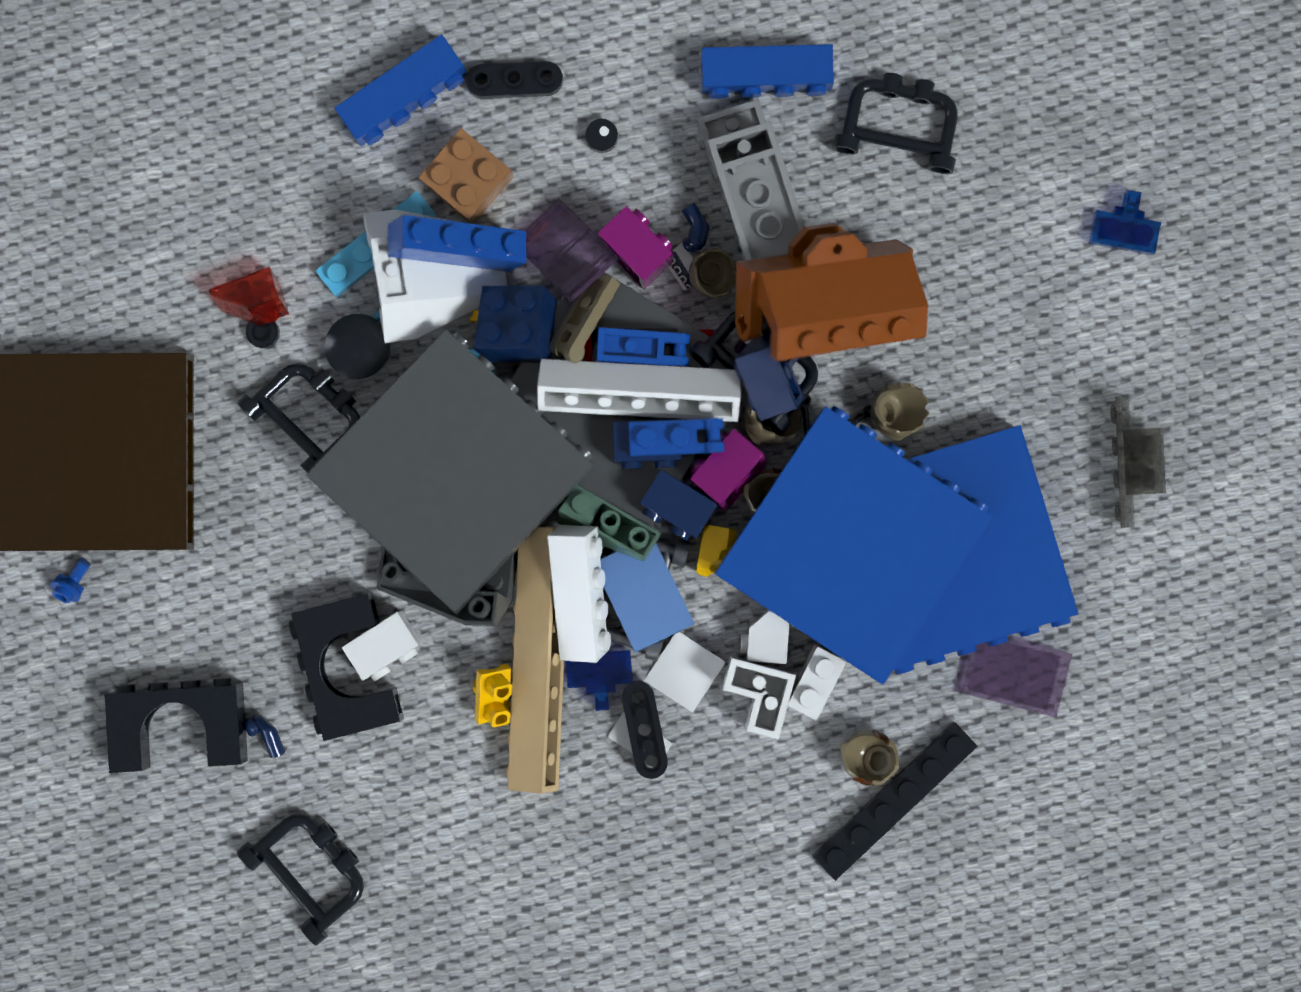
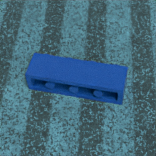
M441 34L334 108L361 147L366 143L368 146L373 145L384 136L383 131L392 125L399 127L407 122L411 117L410 113L418 107L425 109L437 100V94L446 88L449 91L457 88L463 83V77L467 75V72L456 53Z
M833 44L704 47L701 51L702 94H709V98L724 99L732 93H741L743 98H757L761 96V93L774 92L775 97L793 96V92H806L807 96L812 97L823 96L826 94V91H831L834 84Z
M402 215L388 224V257L510 272L526 264V231Z

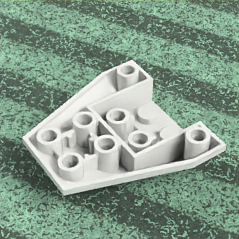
M401 210L363 214L368 247H371L376 276L384 344L418 339L479 309L482 286H508L505 271L388 257V224L398 217L410 215L447 221L453 220Z

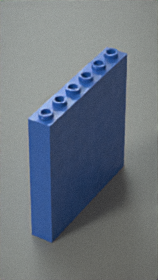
M834 405L831 409L825 406L817 415L714 574L884 685L986 530L993 516L986 512L989 507L974 497L967 500L958 494L961 489L951 481L943 479L940 482L932 477L933 470L918 460L913 464L903 457L905 452L891 442H888L885 446L875 438L878 434L864 424H860L857 427L847 421L850 416L842 409Z
M1021 425L907 459L913 464L918 460L933 470L931 476L940 482L943 479H947L961 489L958 494L967 500L974 497L989 507L986 512L992 515L993 519L894 668L895 675L914 670L913 664L926 661L927 665H933L945 661L944 655L957 651L958 656L977 651L976 645L988 642L989 646L1008 642L1007 636L1018 632L1020 637L1040 632L1038 626L1051 623L1052 627L1062 626L1071 622V616L1079 614Z

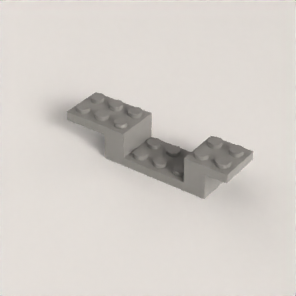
M759 99L697 118L696 122L715 181L720 182L744 260L788 254L790 242L802 230L804 223L772 122H766Z

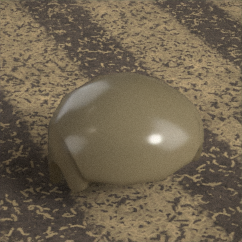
M717 248L703 250L694 257L690 264V283L697 293L707 298L727 296L731 294V289L736 283L735 262L728 252Z

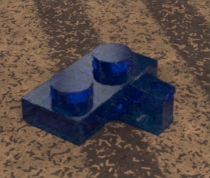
M1128 190L1127 193H1124L1122 207L1115 206L1113 213L1100 210L1094 212L1089 244L1154 255L1156 253L1161 222L1144 219L1145 211L1139 210L1142 192Z
M631 650L606 652L597 663L566 661L568 688L586 687L587 695H595L596 711L609 710L608 693L616 692L615 684L633 682Z

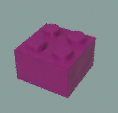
M626 205L598 232L599 243L645 290L672 264L673 253L671 248L673 246L663 234L659 232L655 235L648 226L650 222L641 211L636 208L632 212Z
M735 429L729 434L726 432L721 434V442H724L725 452L712 453L708 459L702 457L692 468L691 472L694 475L690 478L695 487L711 501L718 504L717 506L725 513L744 492L743 486L768 465L765 455Z

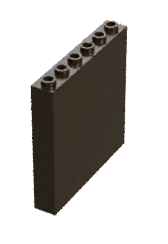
M188 353L0 354V551L194 550L193 355Z

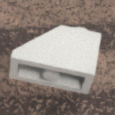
M766 610L748 626L747 634L741 633L740 653H746L745 659L747 661L787 664L789 623L770 610Z

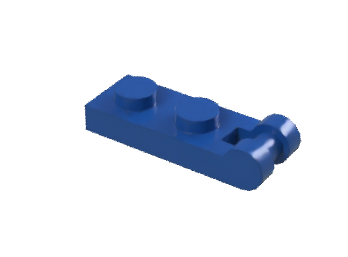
M599 327L596 362L688 367L689 358L686 357V345H690V334ZM664 344L673 345V356L664 355Z
M723 418L629 422L630 457L725 452L724 442H721L720 429H724ZM697 430H707L706 443H697Z

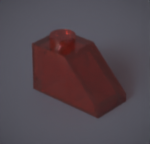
M270 266L208 290L209 295L221 312L258 326L274 322L278 318L289 314L281 284Z

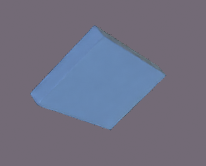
M656 543L645 561L620 552H615L600 559L601 570L605 572L604 588L635 653L695 624Z

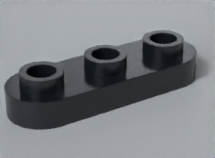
M550 61L479 64L468 71L466 85L469 92L478 99L551 96L561 89L563 75L559 66ZM543 73H551L552 79L548 82L542 81L540 78ZM517 74L520 76V80L514 84L508 81L510 75ZM479 76H486L488 78L484 85L476 83V79Z
M633 681L624 688L622 703L636 770L641 776L655 779L666 771L668 765L655 696L650 685L643 681ZM635 691L643 692L645 696L644 701L641 703L633 702L632 694ZM640 724H649L651 732L645 736L641 735L638 731ZM653 755L657 758L658 762L655 767L650 768L646 766L645 759L647 756Z

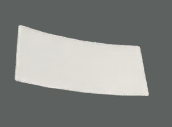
M681 632L673 635L644 681L693 712L725 665V661ZM623 712L608 737L632 753L625 713ZM640 724L638 727L641 735L645 736L651 732V729L644 724ZM663 737L667 753L673 743ZM650 755L646 757L645 762L655 767L658 760L655 756Z

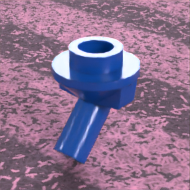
M79 558L67 577L59 574L51 581L50 587L56 599L63 603L80 600L84 588L78 583L91 566L89 561Z

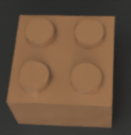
M460 128L418 178L426 188L465 221L475 224L514 176L510 168L465 130Z

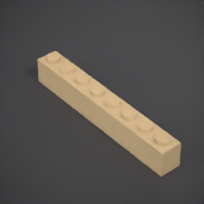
M538 527L518 548V567L515 572L517 589L516 601L514 603L515 633L512 638L514 658L511 669L512 698L509 704L511 726L508 735V745L510 748L506 776L508 779V790L538 794L559 791L564 661L560 660L548 545V535L556 529L552 527Z

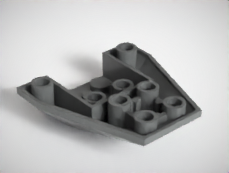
M383 546L377 590L463 625L497 626L513 600L518 549L457 615Z

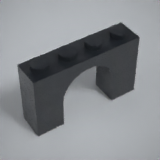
M373 593L291 613L293 620L289 621V629L294 640L298 639L301 652H297V660L301 671H306L309 683L305 684V692L309 703L314 702L317 714L313 716L314 728L317 735L322 734L323 741L393 724L404 719L397 687L363 696H351L337 690L329 681L325 671L326 653L334 640L345 633L376 626L380 623Z
M230 677L213 679V685L202 686L201 680L180 681L181 687L168 688V682L148 683V689L136 690L135 684L116 685L114 692L104 694L109 773L143 771L151 767L149 726L157 710L167 703L184 704L192 708L201 717L206 730L208 767L240 765L248 761L246 729L244 726L243 683H233V678Z

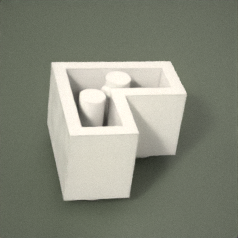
M730 656L722 689L752 698L745 724L746 731L779 740L796 675L793 672Z

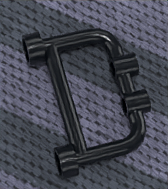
M885 73L883 80L866 79L859 82L853 88L849 97L842 134H836L832 148L834 151L848 155L858 154L860 141L930 155L928 170L939 174H953L956 159L950 156L958 119V109L955 102L948 95L934 91V82L918 79L914 87L902 84L903 76L899 74ZM867 92H878L882 96L889 98L902 97L911 99L918 104L941 106L944 109L945 118L940 143L857 127L863 96Z
M735 311L724 320L705 343L698 340L690 348V355L702 366L709 368L718 359L729 370H735L736 357L722 345V342L736 328ZM762 313L761 333L767 335L771 333V329ZM811 356L800 357L797 360L805 370V378L799 385L804 399L813 390L818 381L819 372ZM794 410L763 419V421L773 431L782 435L791 425L788 417Z
M301 363L286 366L252 398L245 394L237 402V405L254 422L264 413L268 415L309 455L300 465L307 473L361 418L353 407L357 401L344 388L337 392L331 386L335 380L322 367L316 372L313 368ZM295 376H302L348 420L347 430L325 451L321 450L270 400L278 390Z
M301 813L292 814L283 819L254 845L246 842L236 852L245 866L252 871L263 862L310 916L300 928L306 938L312 944L318 946L328 937L325 930L361 898L364 889L363 878L355 867L359 862L358 857L349 847L341 851L334 843L338 834L329 823L325 822L320 826L317 821L308 815ZM295 827L306 829L314 843L324 850L336 869L350 881L351 888L348 894L326 913H324L270 849Z

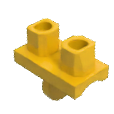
M507 663L501 664L494 669H478L476 672V679L473 680L472 690L476 694L474 719L478 725L489 722L492 727H499L510 723L509 697L512 695V685L510 683L511 668Z

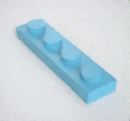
M418 191L393 209L438 218ZM366 231L315 270L336 297H339L374 269L371 247H368Z

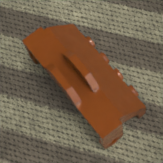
M834 222L804 226L790 242L788 254L737 261L735 308L737 333L743 341L758 339L762 332L763 313L771 329V357L776 361L926 337L928 303L913 260V248L897 239L863 244L854 234L849 231L845 232Z

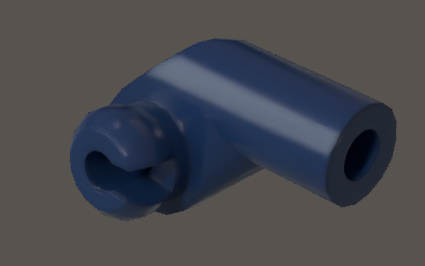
M693 203L682 210L683 215L691 226L688 237L683 239V247L689 253H695L706 245L710 229L696 203Z
M253 715L254 718L244 721L248 736L253 737L258 733L261 734L270 758H276L285 753L277 729L262 715Z

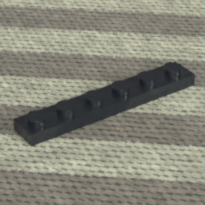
M956 722L951 723L812 854L813 858L836 881L978 747L976 743Z

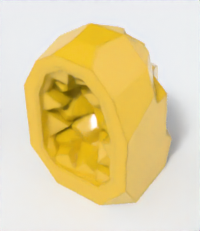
M712 525L704 526L696 572L699 576L708 577L714 574L735 542L737 530Z

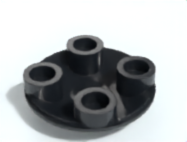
M365 314L344 316L336 321L327 333L325 339L326 358L336 372L349 379H363L376 374L390 358V343L384 344L381 323L371 316Z

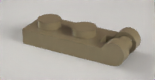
M593 270L591 271L549 344L552 354L564 357L566 360L578 363L583 359L585 354L584 345L595 330L599 319L612 301L620 285L616 279Z

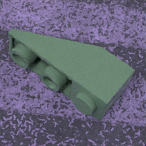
M579 485L570 492L559 509L558 524L597 526L598 538L602 540L604 547L641 561L646 560L661 535L660 532Z

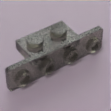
M1119 396L1115 397V404L1111 405V420L1113 424H1116L1117 437L1112 439V451L1114 456H1118V469L1114 470L1113 480L1115 488L1119 489L1120 501L1115 503V517L1117 521H1120L1121 528L1134 527L1133 495L1166 493L1163 428L1130 429L1129 398Z

